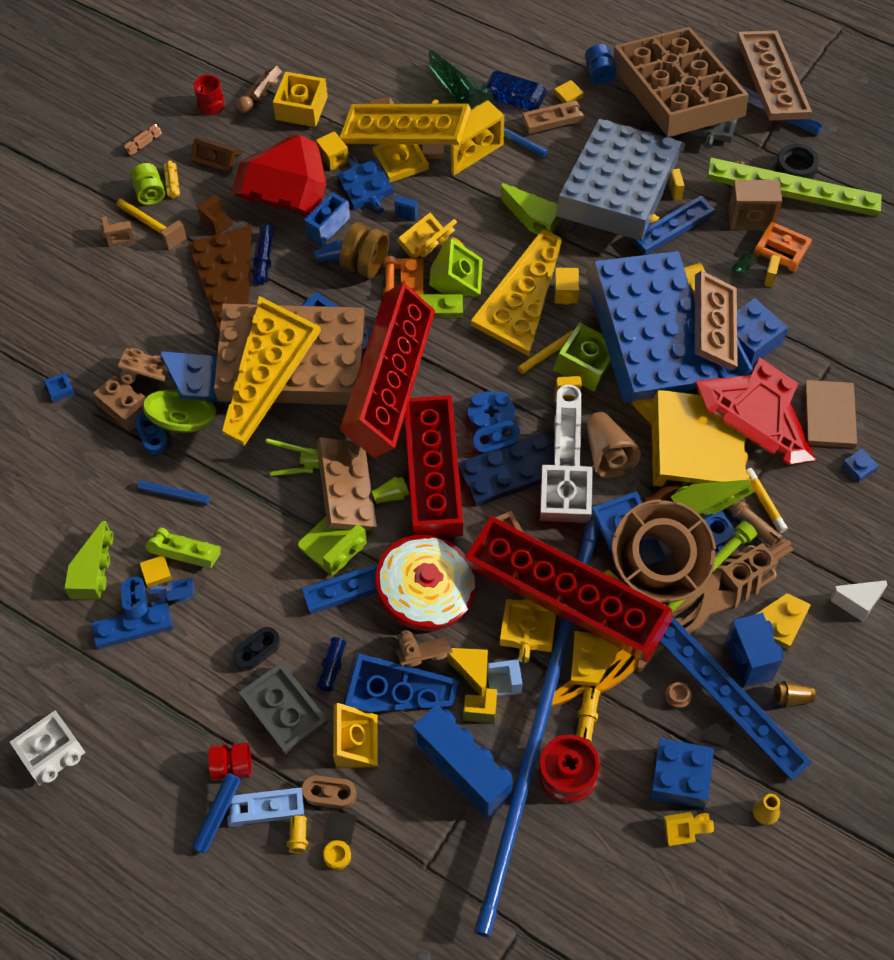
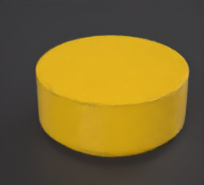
M340 840L329 842L323 850L325 864L332 870H342L347 867L351 860L349 846Z

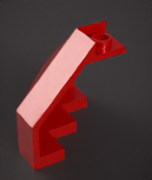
M301 135L289 136L240 162L231 194L249 202L260 201L276 209H290L304 216L311 215L310 212H314L313 210L321 204L326 188L318 143Z

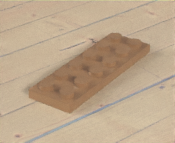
M778 31L738 32L737 42L768 119H810L812 110Z

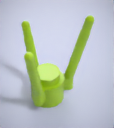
M271 439L265 440L267 444L300 452V464H304V467L272 471L269 473L270 476L304 472L313 473V468H320L317 449L304 448Z

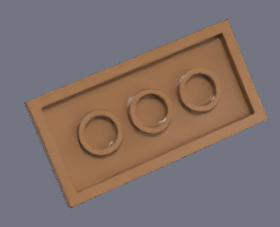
M700 271L695 274V354L724 368L733 370L738 367L737 288Z
M319 438L316 444L327 528L352 530L359 524L365 531H374L377 523L366 451L354 441Z

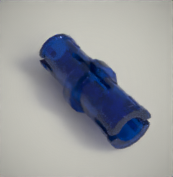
M338 637L330 639L327 655L322 659L321 665L323 668L317 683V687L323 691L331 692L334 689L337 673L343 665L341 659L347 644L344 639Z

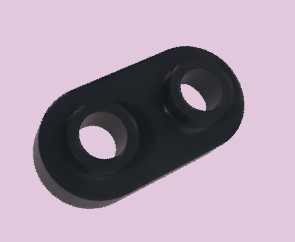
M263 627L240 643L233 651L235 665L241 670H251L275 653L281 643L278 632L272 627ZM266 640L272 641L270 645L266 646L263 644ZM245 656H251L249 661H243Z

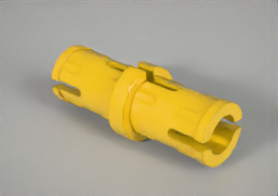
M585 688L583 690L581 709L577 712L579 721L576 736H584V739L591 743L594 722L598 720L596 710L600 691L594 689V693L591 696L592 688Z

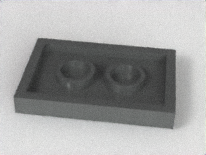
M282 662L239 692L240 697L285 755L329 724L328 719Z

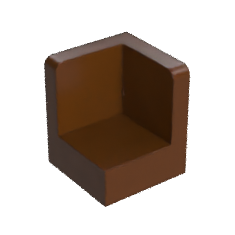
M215 195L197 206L200 220L215 235L220 234L233 225L232 219L222 211L220 199Z

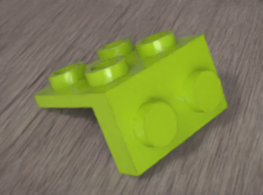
M325 517L299 541L298 546L302 552L333 576L356 553L364 548L367 544L366 532L359 524L352 530L327 528Z

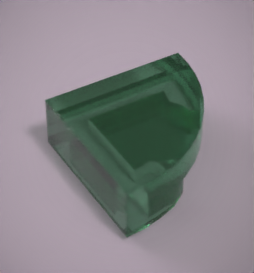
M744 252L731 270L737 275L742 274L755 265L759 259L751 253Z

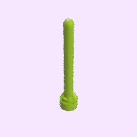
M742 521L735 528L734 537L715 555L714 570L741 543H749L757 536V532L752 525ZM686 599L668 602L666 606L670 607L672 612H674Z

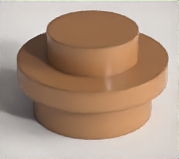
M675 682L667 687L665 698L672 707L684 708L691 702L692 692L686 684Z

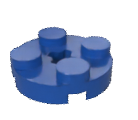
M486 391L473 395L472 401L468 406V422L472 428L474 426L475 429H479L503 420L514 422L515 407L507 393ZM494 410L497 413H494V417H489V414L486 412Z

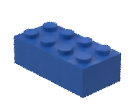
M435 705L413 725L414 743L489 820L512 798L513 777L505 767L501 766L499 768L492 761L494 758L485 747L480 748L474 742L475 739L466 728L461 729L455 723L456 719L449 710H442L438 705Z

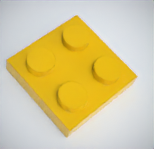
M381 144L372 147L373 154L390 183L429 169V163L418 144Z

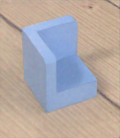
M519 660L487 664L489 689H497V697L522 694L523 684Z

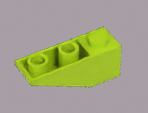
M502 183L501 200L529 231L539 234L542 229L554 233L561 221V217L556 216L558 204Z
M102 521L68 565L64 589L70 599L101 600V593L106 589L105 568H108L110 565L108 548L109 545L113 544V531H110L106 521Z

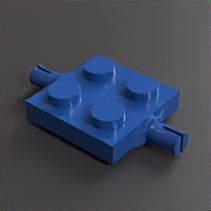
M352 155V159L351 157L347 159L351 168L337 174L338 180L354 210L372 205L375 213L380 214V212L384 211L380 201L384 197L394 194L393 187L377 158L359 164L356 157Z

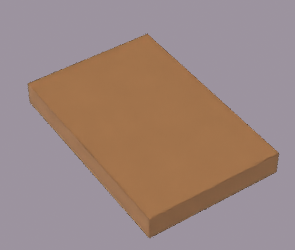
M806 380V438L809 445L856 448L857 431L854 383Z

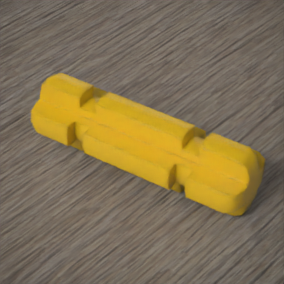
M168 161V163L163 165L168 197L175 199L180 196L177 167L175 163Z

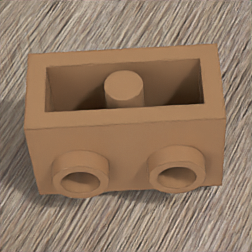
M114 375L93 394L98 406L127 431L131 432L136 427L135 418L141 412H144L143 405L146 397L141 393L136 394L130 384L124 383Z

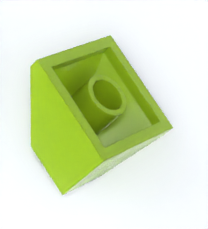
M450 238L431 266L429 285L442 294H463V296L478 297L481 295L483 259Z

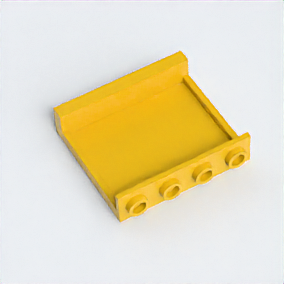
M658 390L651 402L653 486L663 487L667 480L698 484L749 480V475L746 473L745 468L748 454L744 451L746 437L722 422L723 415L717 411L714 415L707 412L700 395Z

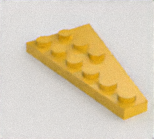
M542 229L472 318L471 326L530 356L562 244V238Z
M260 296L239 367L238 379L233 389L234 394L231 404H229L222 430L223 435L245 446L321 332L320 326Z

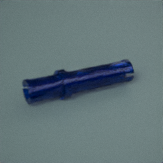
M263 224L259 228L257 256L253 262L255 266L253 281L258 285H264V283L268 282V270L272 264L270 253L274 228L269 224Z

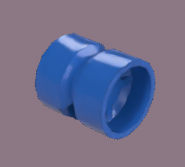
M597 44L586 51L585 62L591 81L597 85L611 82L616 77L617 70L610 48L604 44Z

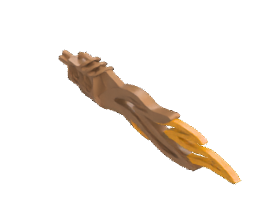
M784 538L769 549L761 543L757 547L749 545L739 552H732L712 572L707 583L672 612V616L675 617L683 613L699 599L703 598L698 607L685 619L676 618L683 627L692 623L685 629L693 636L710 616L730 609L735 610L738 608L741 600L744 599V603H746L752 593H754L755 597L759 594L761 587L776 578L775 570L779 563L778 560L793 551L791 542L789 540L786 541ZM754 561H759V562H761L764 566H763V567L756 566V565L754 564ZM739 574L743 576L744 579L738 580L733 575ZM720 580L729 591L719 590ZM659 642L647 663L635 657L631 664L615 678L632 656L624 650L617 652L609 668L617 663L619 664L595 689L599 690L600 693L605 692L623 681L636 669L638 672H642L665 647ZM570 679L555 691L551 707L567 703L581 696L583 690L591 686L582 685L575 691L564 695L576 685L571 684Z

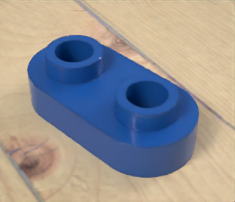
M141 412L135 418V426L146 451L153 455L163 453L168 447V439L164 429L152 423L145 413Z
M503 420L477 429L473 433L472 443L477 450L489 452L515 443L520 436V429L516 423L510 420ZM505 428L510 429V434L508 436L503 435V430ZM482 435H487V442L482 444L480 442V437Z

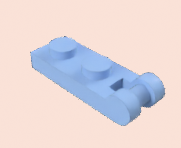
M302 787L234 795L228 807L230 808V815L227 816L228 826L239 827L244 824L304 816ZM248 805V813H241V807Z

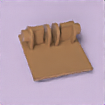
M126 348L118 364V367L122 368L121 380L126 384L133 383L137 373L161 381H165L168 369L164 362H161L160 356H150L135 348Z
M407 630L400 632L398 635L400 648L395 649L401 665L408 667L419 665L422 663V660L429 658L440 660L447 657V654L453 653L445 637L417 644L413 634Z

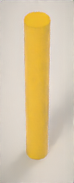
M123 199L117 201L116 205L160 234L162 230L167 228Z
M573 330L519 365V372L521 374L526 373L561 349L573 333Z

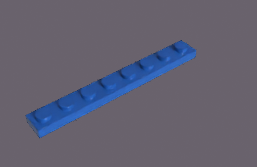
M673 617L660 643L790 781L795 779L812 761Z

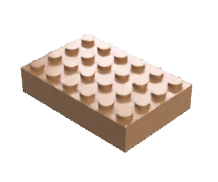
M690 27L614 46L613 61L617 73L667 137L746 116L749 94Z
M223 304L214 385L218 401H232L233 389L238 379L239 367L247 338L252 328L253 316L258 305ZM278 305L320 326L321 332L273 403L348 405L363 360L365 337L364 308Z

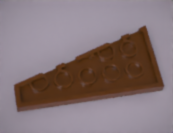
M252 225L188 243L219 335L223 304H249Z

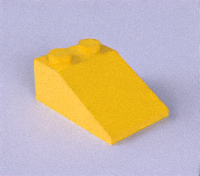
M488 100L470 111L460 145H451V174L453 176L504 144V115Z

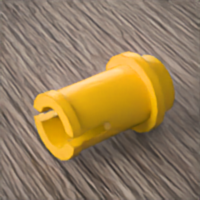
M304 816L290 817L289 840L286 842V846L291 853H304L308 847V841H306L307 818Z

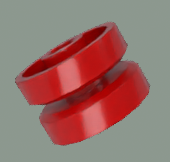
M572 734L560 735L549 741L542 751L538 771L540 785L544 792L553 800L564 804L579 803L589 797L595 789L600 769L599 754L589 741L580 736Z

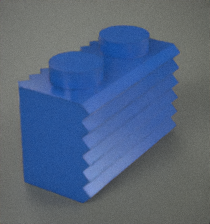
M330 193L328 198H325V201H322V204H319L313 210L314 212H310L311 215L305 218L307 237L323 246L350 218L349 202L335 193Z

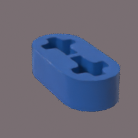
M140 577L128 578L121 585V603L128 618H139L148 609L147 591L143 579Z

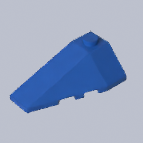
M354 653L347 678L344 705L368 712L431 708L435 705L439 707L453 706L459 680Z

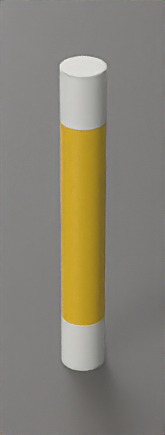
M752 468L747 469L746 473L749 475V481L779 533L785 532L788 528Z

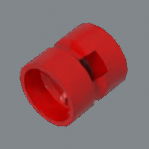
M210 74L198 77L193 84L198 109L205 115L220 113L224 109L225 102L219 78Z
M249 742L236 743L231 748H228L226 744L211 745L209 747V771L212 781L224 780L228 773L240 779L251 777Z

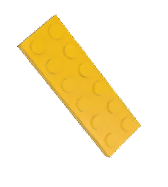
M352 104L340 139L344 144L460 145L471 108L469 104Z

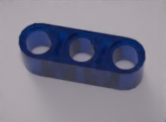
M501 71L492 72L483 89L485 95L491 99L529 111L539 109L547 95V89L542 84Z

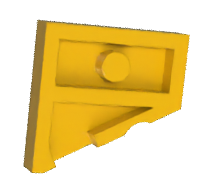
M787 593L757 614L763 613L766 621L769 620L771 622L775 643L789 650L811 604Z
M575 631L571 684L598 686L620 648L590 632Z

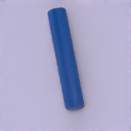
M230 773L226 774L192 844L196 851L200 853L208 851L241 782L239 777Z

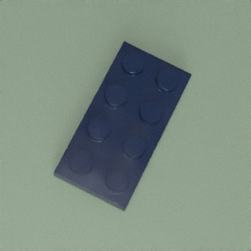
M545 431L511 445L458 462L459 472L475 507L541 484L542 465H554V446Z

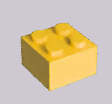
M285 72L273 100L275 120L316 127L328 97L326 79Z

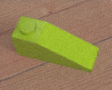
M737 480L684 486L679 488L671 498L673 502L677 501L692 508L703 518L707 514L720 512L755 491L749 480Z

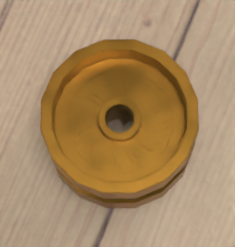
M355 222L349 228L343 240L339 256L340 267L350 272L358 270L359 275L369 279L374 278L383 266V259L387 256L390 242L388 232L378 228L371 231L369 225Z

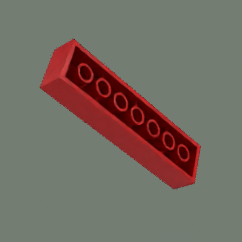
M404 282L384 293L340 427L342 433L373 458L395 449L435 310Z
M493 516L489 518L464 557L469 568L646 663L673 619L670 607Z

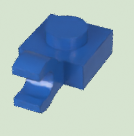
M193 578L168 582L164 586H151L149 594L157 593L160 595V598L152 600L151 605L163 604L166 599L168 601L175 600L181 602L193 597L195 589Z

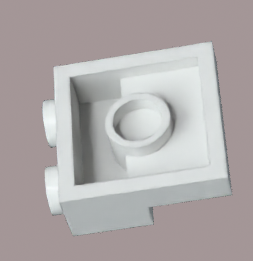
M56 710L10 741V744L39 786L44 782H52L57 777L59 771L66 766L76 765L80 761L81 756L86 753Z

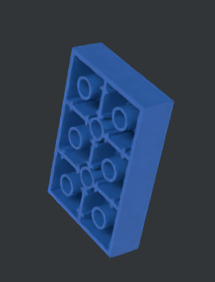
M679 251L594 261L585 273L623 403L653 399L658 390L678 393L698 392L695 381L719 378L714 362L695 354V301Z

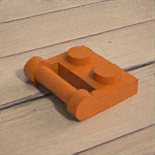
M771 222L758 242L753 255L757 257L763 256L767 259H771L773 255L780 256L779 264L788 267L789 271L795 273L799 263L810 247L812 239ZM768 245L794 258L790 259L765 247Z
M387 256L383 259V267L385 268L383 296L385 292L394 288L395 269H401V283L407 284L418 295L424 294L423 258L396 259L393 256Z

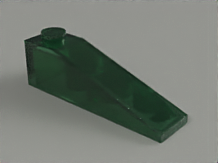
M434 50L429 51V67L458 104H469L471 110L487 100L492 104V100H494L493 93L480 80Z

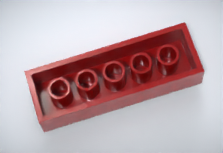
M452 395L409 398L405 412L413 535H432L440 538L463 536V514Z

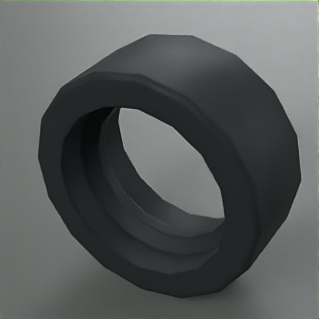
M790 144L779 152L775 171L813 179L819 166V157L816 151L807 145ZM799 159L807 163L809 168L795 170L790 168L785 161Z

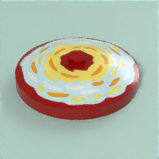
M413 535L393 543L381 556L375 573V591L384 610L397 622L416 630L435 631L455 624L467 613L476 593L475 572L469 568L464 558L466 555L453 543L437 536Z

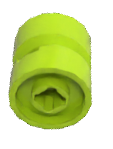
M139 164L131 170L130 178L138 201L141 204H157L164 198L165 190L157 168L153 164Z

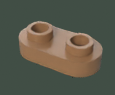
M314 775L307 778L302 785L304 799L312 805L345 809L352 806L357 798L354 784L347 779ZM319 788L321 793L317 796L313 795L312 791ZM341 792L348 793L345 799H340L338 796Z

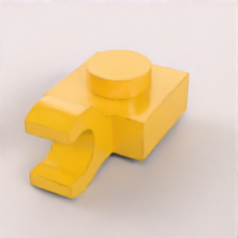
M691 812L664 816L665 838L668 846L696 842L695 834L714 832L713 820L709 819L708 813L699 814L695 818Z

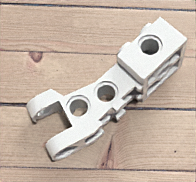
M564 385L557 391L554 423V465H542L540 521L587 523L591 518L592 467L580 466L581 392L573 385ZM569 394L574 396L575 400L568 402L563 400L562 397Z

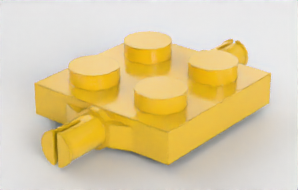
M506 599L500 646L519 648L518 660L523 662V655L525 654L524 663L529 662L530 650L551 652L556 614L528 599Z

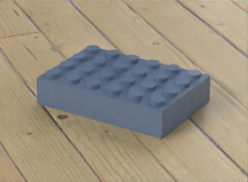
M599 119L559 195L556 216L642 241L669 182L671 171L677 164L682 142L670 137L659 136L651 132L634 129L630 126H623L608 120Z

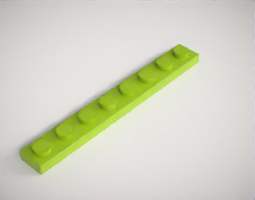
M710 158L708 163L706 180L733 186L735 180H780L781 195L783 197L876 217L881 212L882 194Z

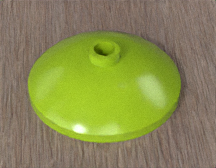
M176 390L154 392L145 399L143 411L152 423L176 433H190L203 430L210 426L216 417V409L210 401L180 399Z

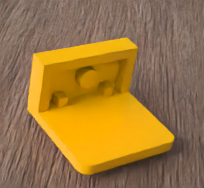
M429 213L396 241L411 258H418L419 256L425 258L437 245L442 244L455 231L453 226L457 221L453 219L443 228L435 217Z

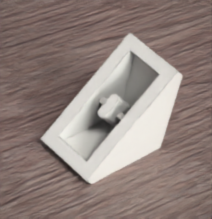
M877 581L835 586L830 596L831 602L863 622L887 587V582Z

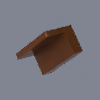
M195 138L190 160L232 172L235 155L242 154L243 150L207 138Z

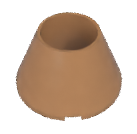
M657 499L641 503L622 518L615 530L612 542V556L618 574L627 586L658 602H676L694 595L707 583L714 570L716 545L713 534L708 524L696 511L680 502ZM656 539L665 543L672 550L676 559L675 574L665 576L649 570L640 558V541Z

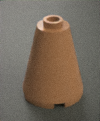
M597 412L592 414L586 421L593 467L603 478L620 477L625 474L624 470L630 466L633 469L638 464L641 456L639 447L606 413Z

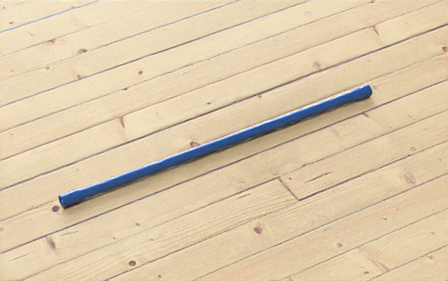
M589 520L586 523L578 557L580 562L588 566L599 536V529L594 520ZM564 618L560 622L486 895L475 925L474 933L481 937L490 938L499 897L571 635L573 623Z

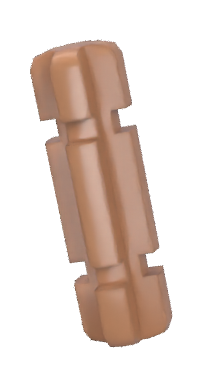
M156 124L150 126L148 131L145 130L132 139L133 142L129 141L124 144L126 153L130 156L135 154L137 149L140 150L152 142V138L156 139L161 136V129Z

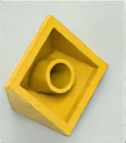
M340 703L334 704L333 757L336 768L378 766V715Z

